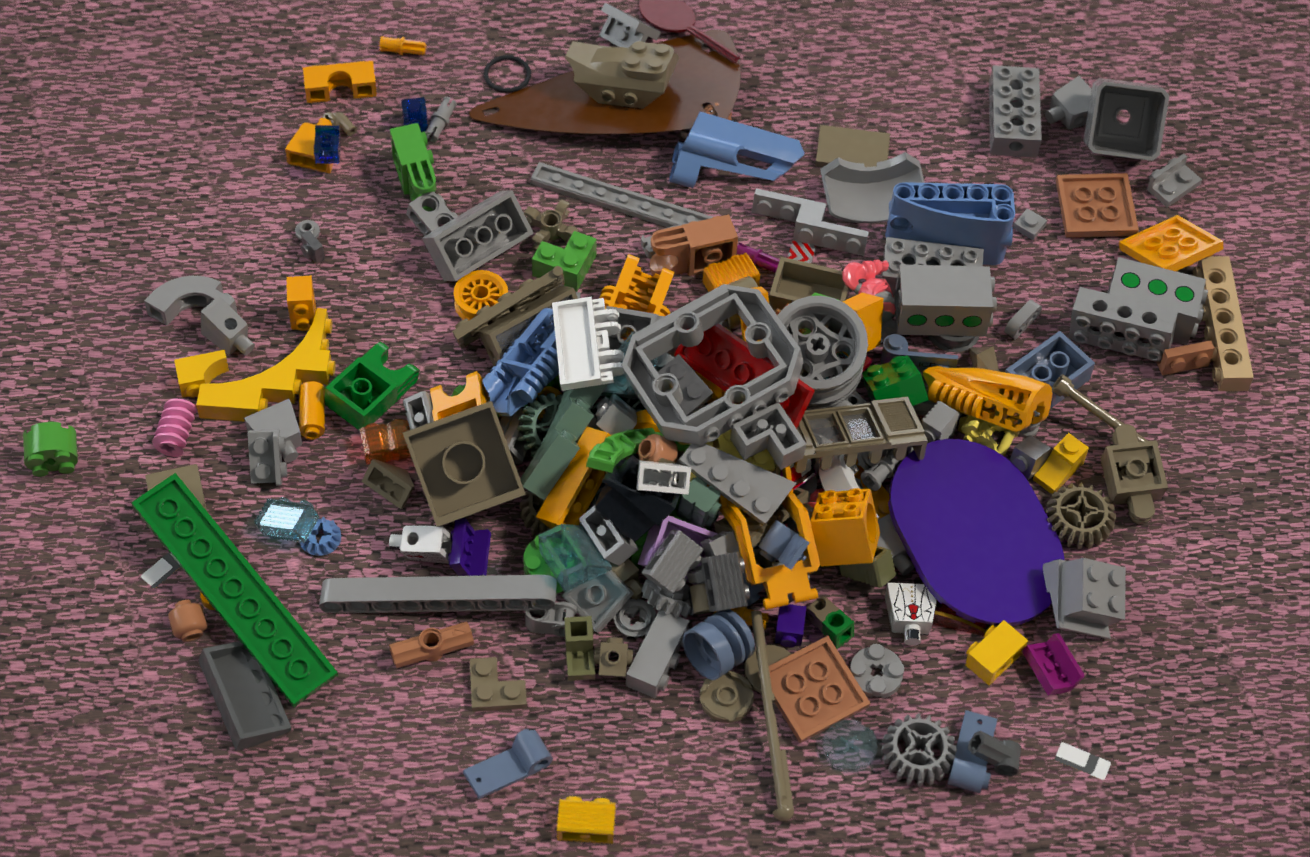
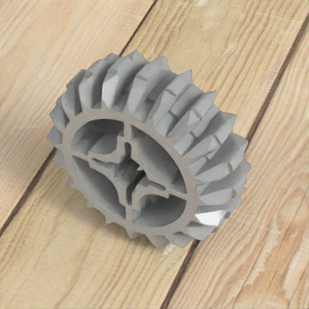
M919 713L916 714L915 719H912L909 714L905 716L904 721L898 718L894 726L890 725L888 727V734L883 737L884 745H882L881 749L882 754H885L883 758L884 764H890L888 768L889 773L898 771L897 780L905 776L907 777L906 783L908 785L912 783V780H917L919 787L922 786L923 780L930 786L933 784L934 778L941 781L944 774L948 775L950 773L955 758L954 755L957 751L956 746L953 745L955 741L954 736L948 735L949 728H940V720L935 723L931 722L930 715L926 717V720L921 719ZM901 739L905 741L906 747L902 755L897 746ZM936 744L941 754L937 761L934 759V753L932 752Z

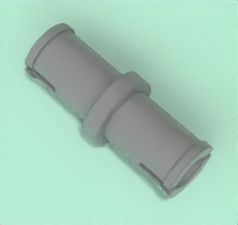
M443 98L437 112L432 114V121L425 131L427 140L431 133H433L430 141H438L442 130L450 123L449 118L457 106L455 100H452L451 104L447 106L451 98Z

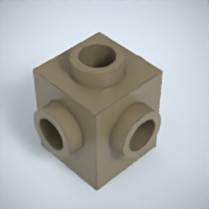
M607 637L606 643L601 642L600 648H595L594 664H599V675L626 677L627 666H631L633 662V650H628V644H623V638ZM611 652L619 654V659L616 662L609 660Z

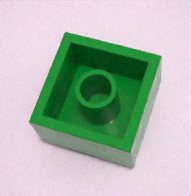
M908 355L897 356L888 363L870 366L866 371L862 372V378L870 401L908 397L912 406L929 400L921 373Z

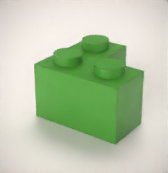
M574 231L565 249L542 241L532 258V276L540 278L553 270L554 267L560 266L563 269L564 286L573 287L577 292L596 257L597 239Z

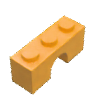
M373 61L303 67L307 103L330 101V92L337 86L349 87L353 91L354 99L377 97Z

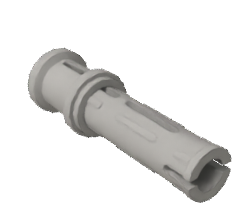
M912 446L907 447L905 457L914 450ZM892 449L885 457L882 456L881 460L869 470H864L861 473L862 482L868 489L877 491L886 478H891L894 475L897 466L903 460H896Z

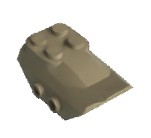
M572 41L565 59L574 71V83L597 103L643 109L665 92L678 63L679 56L667 44L637 41L630 45L629 48Z

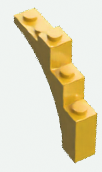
M317 308L313 323L305 338L291 354L277 365L260 374L238 381L200 384L196 404L199 418L245 422V417L266 409L268 402L280 403L290 399L291 404H295L296 394L299 395V388L302 383L314 381L328 385L330 376L335 374V361H331L329 340L326 339L327 334L332 332V319H328L327 309Z

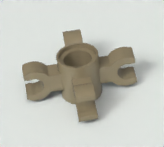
M561 199L555 210H546L542 214L531 206L527 207L524 215L527 216L526 219L529 225L540 228V231L532 238V241L535 242L532 249L537 251L542 241L547 243V241H555L559 238L568 243L573 232H579V229L574 226L562 224V221L570 213L567 210L570 205L569 202Z

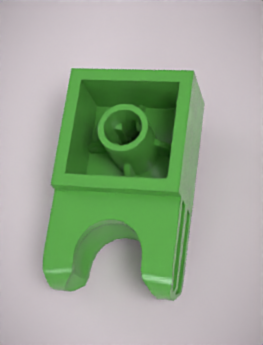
M418 123L390 129L392 158L404 195L409 194L411 201H414L422 194L435 192L436 177L431 165L434 164L431 149L427 150L426 148L428 141L425 131H420ZM423 207L428 212L433 211L431 207Z

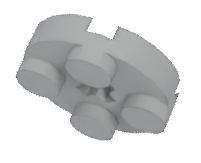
M873 644L855 654L851 661L850 671L866 697L886 698L893 695L900 688L904 665L894 652L880 644ZM871 668H880L883 676L875 675L873 677L871 675Z

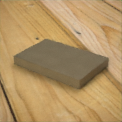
M820 125L815 166L824 167L839 157L849 162L864 163L865 167H875L877 162L888 160L890 133Z

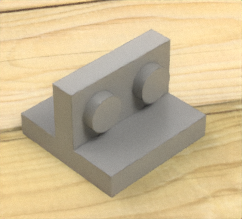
M605 3L601 9L609 17L599 36L618 47L629 48L630 45L637 41L646 42L648 36L657 40L661 33L612 5Z

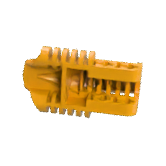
M628 254L616 287L607 285L602 289L599 299L604 298L605 309L606 306L667 316L670 314V310L662 304L674 271L663 267L660 275L655 273L654 276L643 273L641 268L637 266L640 258ZM628 334L626 338L623 337L622 339L625 342H630L632 334Z
M942 366L929 367L923 371V377L928 384L929 401L934 403L941 401L958 412H963L966 415H971L974 418L982 419L1015 432L1024 430L1030 424L1044 421L1049 414L1052 401V387L1050 384L1028 376L983 368H945ZM995 409H996L998 412H1000V413H999L998 415H996V416H995V411H994ZM1036 410L1040 415L1035 417L1034 411ZM1017 419L1022 420V423L1017 424Z

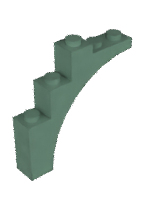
M608 384L563 391L562 399L552 424L531 463L520 478L524 488L541 499H546L580 449L576 441L594 417L590 409Z

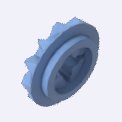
M324 517L317 520L312 518L309 523H303V528L299 532L300 545L304 551L311 555L323 556L330 554L341 542L340 527L335 524L334 520L329 521ZM320 529H323L325 536H322L319 543H317L316 535Z

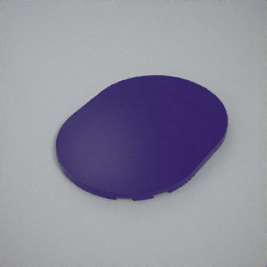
M942 439L927 443L924 459L922 460L918 459L914 450L909 453L893 475L888 505L895 530L929 592L941 604L944 603L954 610L956 615L973 623L977 621L997 627L1005 620L1009 625L1016 626L1031 621L1042 614L1052 603L1051 595L1046 589L1043 564L1057 559H1065L1060 539L1056 531H1052L1053 525L1047 521V514L1021 471L997 451L968 440Z

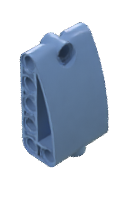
M903 182L896 184L893 189L892 200L888 204L889 217L885 233L886 237L984 249L983 265H999L1003 262L1007 246L1012 245V225L1015 217L1014 195L1012 189L1007 185Z

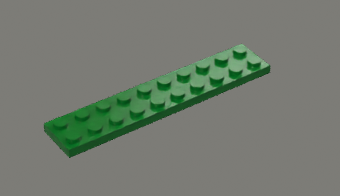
M176 473L131 502L134 510L293 707H296L338 676L337 670Z

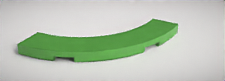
M653 428L633 429L605 438L603 443H598L593 447L588 456L586 467L612 473L620 460L638 453L642 440L652 434L663 435L661 432H655ZM674 441L677 444L678 451L686 452L690 446L681 445L678 441Z

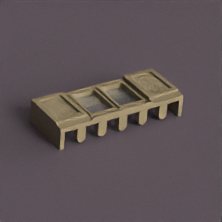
M908 397L806 410L797 428L806 442V449L803 459L795 462L794 467L797 473H802L806 470L808 459L819 458L821 469L827 470L831 467L833 456L844 455L846 466L851 467L855 465L858 453L868 451L871 463L876 464L881 460L882 450L894 448L893 454L895 459L900 461L905 458L907 447L909 446L913 447L918 459L922 460L924 459L928 440ZM774 461L775 470L773 473L780 476L781 470Z

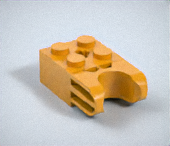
M478 371L466 375V386L456 396H449L443 391L441 385L430 389L434 421L489 402L488 392L482 382L483 378Z

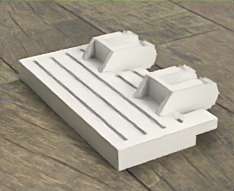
M592 297L552 303L562 391L614 383L613 377L624 374L622 363H620L623 361L624 353L618 349L610 350L609 336L619 333L621 329L620 324L616 322L619 312L616 309H605L604 298L592 300Z

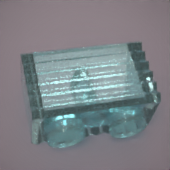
M280 497L279 500L268 498L267 502L264 503V507H262V511H259V515H257L254 523L265 537L305 543L317 523L319 515L314 510V506L308 501L301 500L298 503L291 502L284 497Z

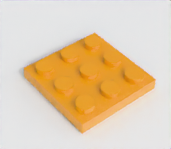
M1179 215L1119 241L1120 250L1137 261L1172 271H1178L1184 267L1191 266L1195 262L1210 257L1224 249L1221 239Z

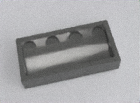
M241 641L202 649L198 662L235 751L256 746L291 731L292 727L270 677Z

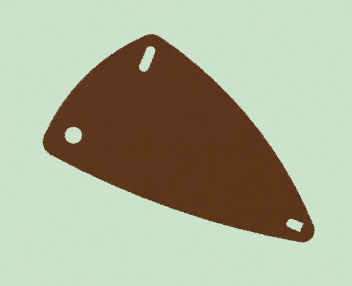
M721 29L704 31L708 36L738 55L734 42L726 31ZM691 34L655 43L671 46L674 49V53L678 54L679 60L665 92L643 109L597 103L574 83V71L572 70L472 108L469 115L472 119L498 125L564 133L631 134L691 129L699 112L706 113L702 107L704 103H711L718 117L724 119L729 117L740 88V60L735 64L717 51L706 52L702 50V45L705 43ZM490 108H499V111L494 114L485 116L483 113L484 110Z

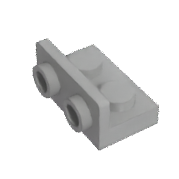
M1182 154L1177 159L1175 157L1172 158L1165 167L1160 170L1156 169L1149 177L1150 182L1147 190L1166 207H1169L1201 184L1202 179L1185 165L1188 158L1185 154Z
M280 429L248 430L251 483L276 482V486L282 485L283 478H287V462H282L281 454L286 452L285 437H280Z

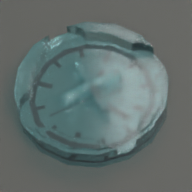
M842 720L832 725L825 733L822 742L823 754L827 762L842 772L856 773L865 770L873 763L877 753V739L869 727L866 728L864 725H861V722L856 720Z

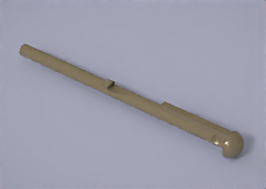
M760 610L751 612L778 808L773 811V815L778 821L786 822L794 815L786 750H780L776 716L772 705L776 701L772 693L762 614Z

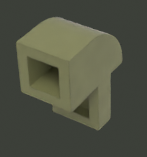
M592 616L565 617V651L568 681L595 679Z

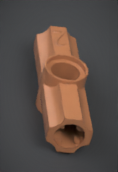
M466 621L440 630L427 628L420 633V636L390 644L389 648L395 667L400 668L423 660L437 661L446 653L474 645V639L470 626ZM429 643H436V644H437V645L434 646V647H428V646H426V645L429 644Z

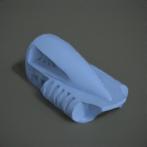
M544 308L540 311L523 334L514 340L512 346L507 349V353L505 352L501 359L496 362V366H493L490 373L483 378L482 382L489 393L490 401H492L497 415L512 416L521 407L532 403L538 396L537 393H540L546 385L559 375L553 309Z

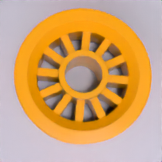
M487 270L472 271L460 278L454 287V306L457 314L463 320H471L477 316L476 313L481 308L487 305L492 307L498 303L499 297L508 292L506 282L498 274Z

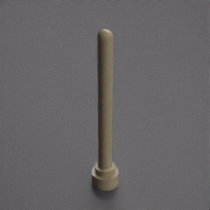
M1064 374L1053 384L1052 392L1059 397L1064 396L1066 398L1068 396L1113 429L1124 424L1077 391L1071 383L1072 380ZM1137 433L1139 442L1148 441Z

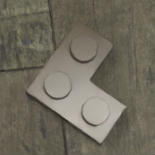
M497 657L470 659L472 712L527 709L525 680L498 681Z

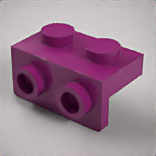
M1059 633L1053 634L1047 642L1027 645L1021 651L1048 696L1072 691L1085 677Z

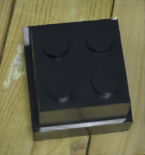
M631 456L628 460L625 458L620 460L612 473H605L602 480L605 485L594 508L597 509L598 514L603 519L610 520L617 526L618 531L624 537L631 538L636 542L654 524L659 525L676 508L680 494L637 490L639 461L635 456Z

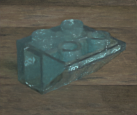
M561 524L539 535V552L564 592L612 570L609 561L603 558L584 526Z

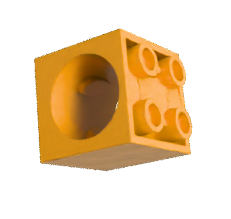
M853 488L848 491L828 490L819 493L810 523L820 566L873 563L880 529L871 489Z

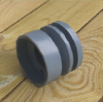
M730 609L715 612L706 618L704 622H700L685 632L682 639L683 648L693 667L702 676L710 680L720 678L732 670L733 666H737L751 657L755 651V642L751 630L745 621Z

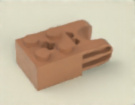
M730 215L692 221L688 224L654 232L651 237V247L656 254L650 260L649 268L653 275L655 273L660 275L664 267L674 271V275L688 273L689 276L702 274L703 269L712 263H721L736 255L738 236Z

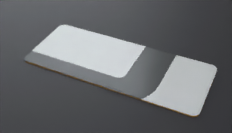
M168 552L143 573L141 578L152 588H156L178 570L180 566Z
M1063 742L1060 744L1055 760L1102 780H1105L1111 765L1110 761Z

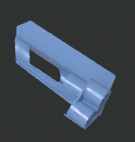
M699 112L685 142H678L676 144L672 157L674 164L670 172L669 182L693 188L701 166L775 181L804 156V151L799 140ZM737 154L772 165L763 170L738 163Z

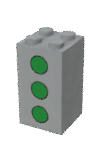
M1118 257L1108 294L1178 310L1172 342L1188 345L1190 337L1195 338L1198 325L1201 323L1204 312L1202 307L1205 304L1208 290L1204 289L1206 282L1204 278Z
M900 265L894 293L897 334L986 336L988 327L993 325V312H996L997 298L992 297V292L995 290V277H991L990 267Z

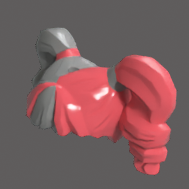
M879 259L863 261L862 264L856 262L849 263L842 273V280L846 287L853 290L856 294L866 293L884 298L881 342H884L887 336L897 334L896 320H892L895 316L896 308L892 290L886 279L875 278V276L887 271L889 263L887 260L882 262ZM860 279L865 280L863 283L858 282Z

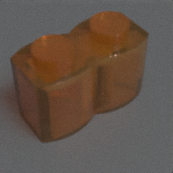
M395 419L385 425L371 423L360 429V440L367 465H370L373 459L388 462L390 460L411 458L403 436V432L410 430L408 420Z

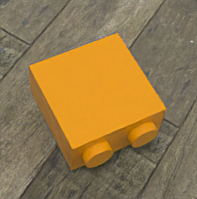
M860 293L843 301V303L852 308L863 321L868 338V352L880 346L884 298ZM840 351V352H837V353H836V354H839V355H843V356L849 357L848 354H847L846 352H843V351Z

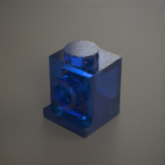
M425 97L402 99L401 106L404 126L418 123L420 131H426L428 120Z
M315 125V163H340V127L334 125Z

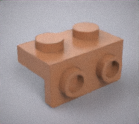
M1210 340L1165 349L1161 361H1156L1162 375L1206 367L1210 364L1215 348Z

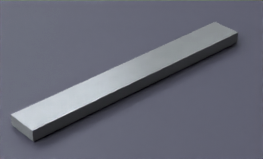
M541 162L538 163L530 178V184L664 227L683 225L692 221L712 218V216Z

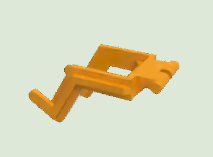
M789 465L783 468L782 472L784 478L792 481ZM793 489L781 504L796 522L799 535L810 543L803 552L806 559L804 561H797L792 570L784 564L765 569L756 564L746 518L740 512V508L720 494L718 502L722 505L720 511L735 531L740 556L745 563L744 574L746 581L751 586L763 584L767 592L768 598L763 599L765 610L789 605L787 594L791 593L794 603L818 599L817 589L810 588L807 574L818 571L820 561L808 510L793 493Z

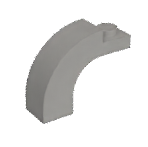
M184 276L170 280L155 289L144 301L147 314L167 326L181 311L196 306L206 307L218 296L238 314L235 299L228 293L223 294L221 282L204 276Z

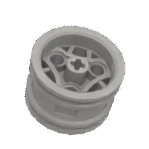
M807 296L797 299L785 306L777 316L801 349L804 361L802 369L806 370L808 375L805 377L800 375L799 379L815 390L807 409L830 408L846 400L855 391L861 380L868 349L867 332L858 314L847 304L835 298ZM808 328L811 330V333L804 335L799 330ZM843 351L846 352L849 357L846 359H841L837 357L836 353ZM835 375V377L824 379L825 377Z

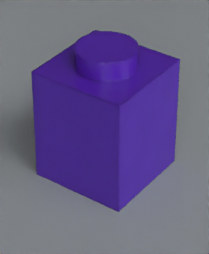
M789 604L779 607L775 643L787 648L801 647L806 606Z

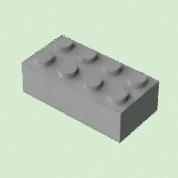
M509 190L497 192L422 237V240L443 280L457 281L534 233L513 191Z

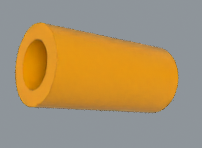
M314 381L305 382L299 388V429L301 435L309 440L317 439L325 433V387L323 384Z

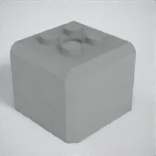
M1104 78L1097 79L1092 84L1083 142L1096 154L1153 161L1160 156L1169 94L1159 85ZM1121 110L1129 112L1130 117L1126 123H1119L1117 121V113Z

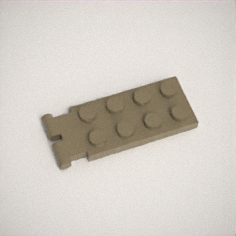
M556 266L540 278L524 281L516 292L503 294L498 298V303L492 307L487 305L477 311L476 317L471 320L464 319L455 325L456 329L452 332L459 347L463 349L480 338L479 330L561 285L564 286L565 280L562 267Z

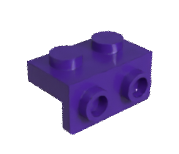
M466 518L455 520L454 529L451 531L452 549L448 554L449 566L453 568L458 576H486L491 532L488 529L475 531Z

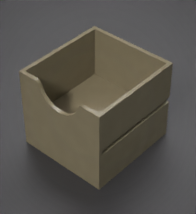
M492 401L403 432L437 527L526 495Z

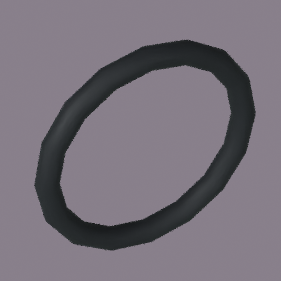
M502 55L487 63L484 69V79L492 89L502 93H512L521 90L528 84L531 79V69L528 63L519 57ZM513 60L524 66L526 78L518 86L502 88L490 81L488 72L496 62Z

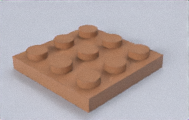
M1127 173L1057 175L1056 186L1066 238L1132 236L1138 233L1139 228Z
M829 636L769 666L775 704L799 743L868 708L871 704Z

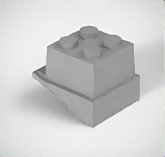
M1087 558L1071 561L1057 559L1044 563L1045 584L1047 592L1051 595L1056 627L1062 630L1111 639L1109 625L1125 620L1126 568Z

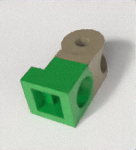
M821 596L806 607L807 619L815 627H818L825 636H829L836 649L854 637V621L826 597Z

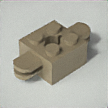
M1122 424L1115 429L1112 435L1113 445L1106 446L1100 458L1111 504L1127 503L1131 520L1137 524H1145L1155 514L1153 500H1161L1168 489L1157 440L1139 442L1135 427L1129 424Z

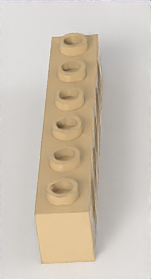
M1206 257L1200 260L1198 265L1194 267L1193 276L1206 279L1204 289L1208 290V294L1202 307L1204 309L1202 321L1206 323L1204 331L1205 340H1211L1215 348L1211 358L1214 365L1212 379L1213 382H1217L1218 391H1248L1254 377L1230 257Z

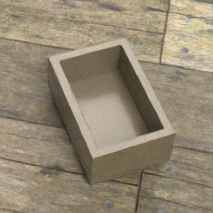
M781 257L769 294V305L778 315L785 306L797 299L812 296L814 293L829 296L843 302L848 299L850 288L846 287L842 280L843 271Z

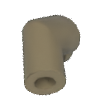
M326 112L322 117L332 123L331 128H341L348 136L355 134L357 131L355 125L343 113Z

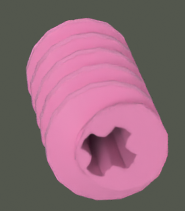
M170 399L166 401L152 440L153 446L157 451L171 457H179L184 453L182 448L186 446V439L189 437L188 431L191 430V423L195 419L193 414L197 412L196 405L184 399Z

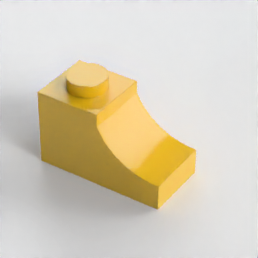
M225 350L174 360L182 398L197 397L200 384H209L216 376L229 371Z
M1068 433L1053 448L1046 462L1034 475L1033 481L1053 494L1084 464L1089 447Z

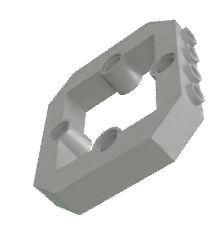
M723 284L632 334L622 368L630 386L665 439L702 446L707 442L716 440L721 434L732 429L733 424L763 409L765 410L777 402L786 401L795 392L804 361L799 345L758 289ZM738 313L747 326L745 339L750 354L756 358L769 357L775 368L743 386L735 385L730 387L723 397L686 416L679 406L683 400V394L677 377L670 373L659 375L650 361L680 344L686 347L698 345L703 340L704 331Z

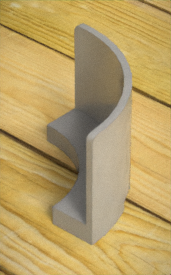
M906 152L889 160L877 162L875 167H865L864 163L849 162L838 157L820 169L829 214L840 220L853 223L888 222V204L892 200L895 185L903 182L925 183L920 161Z

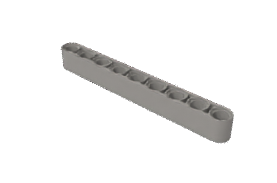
M550 575L329 578L322 582L319 608L327 613L550 610L555 607L557 580Z

